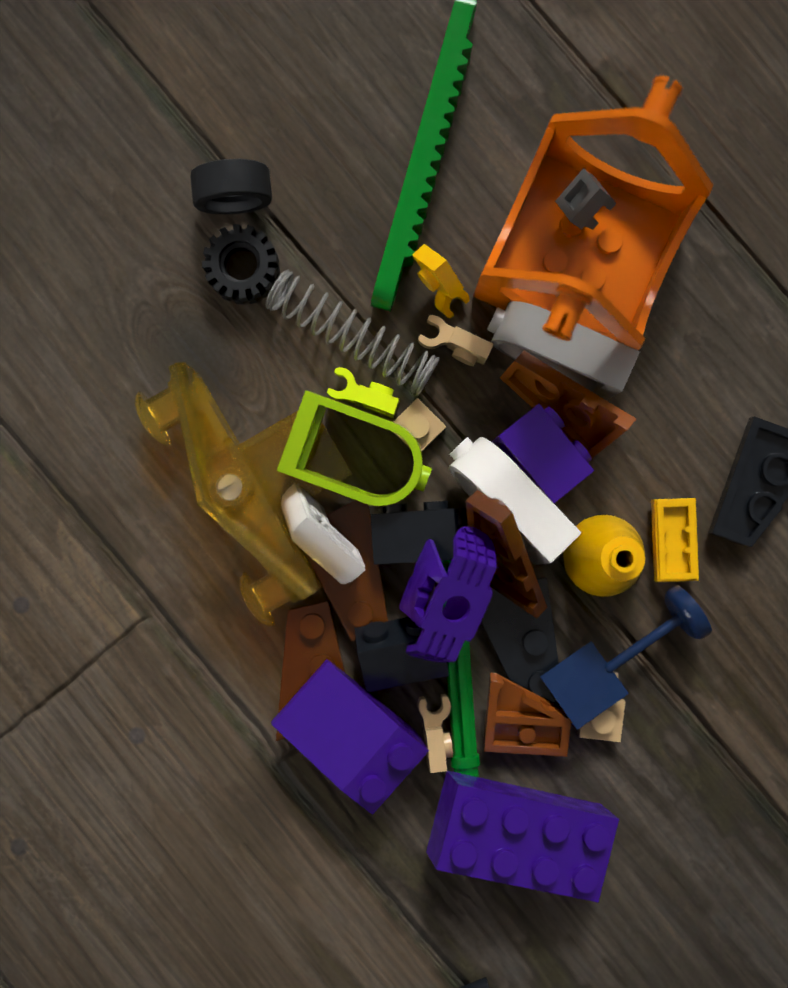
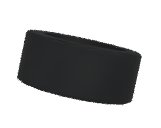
M222 159L198 165L191 170L193 206L199 211L210 214H240L263 209L270 205L272 201L270 170L264 163L248 159Z

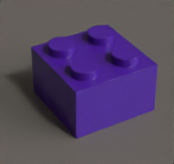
M538 403L495 438L492 443L508 455L553 503H556L594 472V469L588 463L592 460V457L578 440H574L571 443L561 429L565 424L559 415L549 406L544 410Z

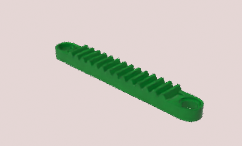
M478 0L454 1L371 299L372 307L391 312L404 267L412 266L414 263L412 254L414 250L418 249L419 235L423 231V219H426L432 189L435 188L441 158L444 156L445 144L448 142L450 127L453 124L454 111L457 109L458 98L461 95L463 81L466 77L467 65L470 63L473 44L468 40Z

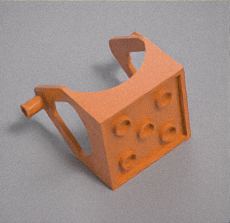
M656 76L642 108L554 114L551 117L512 209L482 270L473 297L503 310L506 309L511 301L525 302L549 310L551 313L542 329L549 335L564 341H571L573 331L578 323L633 349H641L645 341L643 336L645 326L662 281L690 225L713 188V183L676 125L669 120L674 105L683 90L682 85L678 81L674 80L670 89H667L665 87L670 77ZM614 134L632 136L641 142L657 148L684 186L656 183L625 173L587 152L571 136ZM583 168L595 176L616 203L611 210L605 206L599 209L594 215L599 224L593 230L585 226L581 230L575 226L555 202Z

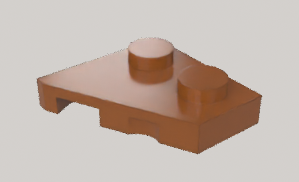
M490 673L483 741L484 752L567 757L571 721L562 708L497 673Z

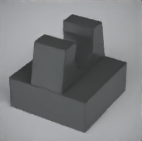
M584 168L555 200L569 221L581 230L584 226L593 230L599 224L594 215L602 206L611 210L616 205L615 201L595 176Z

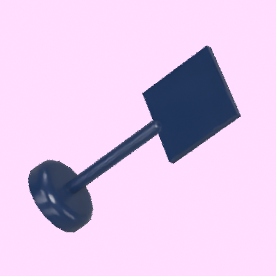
M679 585L670 588L665 594V603L673 617L609 662H606L594 644L589 642L540 676L576 730L629 694L613 672L678 626L694 639H703L711 634L712 628L709 620L686 590Z

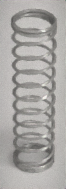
M289 269L280 274L268 294L265 304L267 309L274 311L283 305L282 315L284 319H289L298 312L297 326L299 328L306 326L313 319L311 325V334L313 336L319 335L327 327L325 334L327 344L333 343L342 334L339 346L341 353L349 350L357 341L354 350L355 361L362 359L372 348L368 360L369 369L375 368L388 353L382 371L383 377L389 376L404 359L396 382L398 386L404 384L419 366L411 386V393L419 396L436 368L439 357L432 355L424 367L429 354L428 351H425L401 380L405 366L414 348V342H412L386 373L400 334L393 338L382 355L372 364L375 352L386 329L385 326H382L367 348L357 357L361 342L371 322V317L366 320L353 340L343 349L346 335L357 313V309L353 310L342 328L329 340L331 328L343 301H339L324 325L314 332L319 313L329 296L328 292L323 295L320 303L308 319L300 324L304 306L314 289V284L309 286L299 305L292 313L286 316L289 299L300 281V275L296 276L293 281L294 274Z

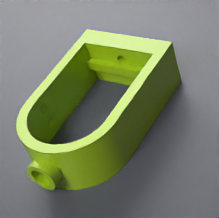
M305 390L277 471L373 506H387L397 503L408 496L413 489L424 492L432 468L423 465L422 451L418 441L402 425ZM326 409L336 410L401 436L409 445L413 455L414 467L409 481L396 492L380 495L305 469Z

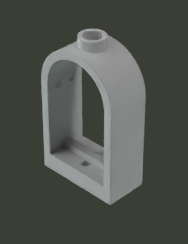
M511 301L505 310L497 307L487 331L494 333L491 343L494 344L493 346L514 360L523 351H526L605 400L623 391L640 351L578 323L573 331L571 341L555 338L542 329L551 311L529 303Z

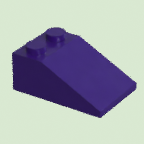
M328 659L323 662L271 721L272 726L330 781L372 815L429 752L415 729L369 692L367 693L362 686Z

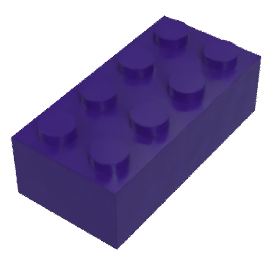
M446 771L426 853L438 871L599 902L619 818L599 803Z

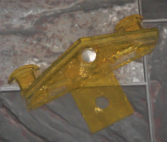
M185 362L174 363L169 366L171 380L167 383L168 388L149 399L141 391H138L135 395L134 403L136 413L146 431L163 445L172 444L166 431L179 423L181 424L197 505L256 557L269 573L259 580L252 582L249 575L243 572L240 576L239 587L243 601L250 613L260 623L269 627L275 626L271 611L290 600L293 603L301 599L303 600L322 587L301 549L292 541L288 527L282 518V496L294 483L296 485L299 484L312 497L327 490L277 471L298 411L246 441L239 443L199 372ZM322 422L305 469L341 482L353 474Z

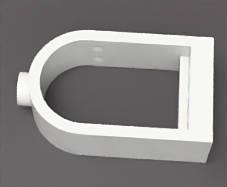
M467 437L449 454L455 460L449 466V470L469 497L476 490H479L490 498L501 500L512 511L529 559L534 565L552 563L581 534L577 527L516 463L491 441L479 437L473 443Z

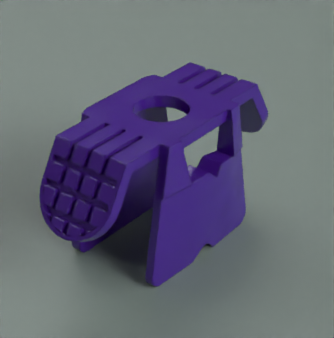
M466 526L457 531L453 537L454 557L447 573L434 541L431 539L426 541L400 602V610L420 628H423L417 643L406 647V654L433 662H456L464 641L470 642L474 638L492 598L490 582L497 569L494 544L481 530ZM436 581L438 584L435 588V591L432 595L426 612H424L423 609L429 599V592L433 590Z

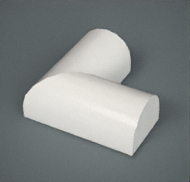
M294 483L282 496L281 507L292 541L339 583L347 584L355 580L366 570L358 549L329 523L325 510L320 503L299 484L296 485Z

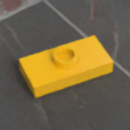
M696 498L652 499L654 581H699Z

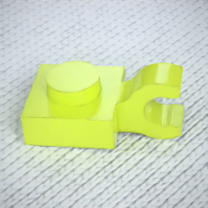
M341 367L335 369V375L347 380V387L343 391L328 388L327 394L331 398L338 401H350L355 403V405L394 418L399 405V398L392 396L393 389L375 382H371L369 388L357 385L353 374L349 370Z

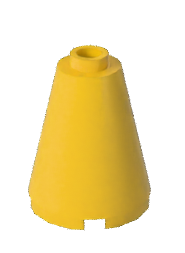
M597 515L584 519L576 525L581 534L563 551L566 574L578 588L591 595L608 597L628 590L638 580L645 564V549L640 535L631 524L616 516Z

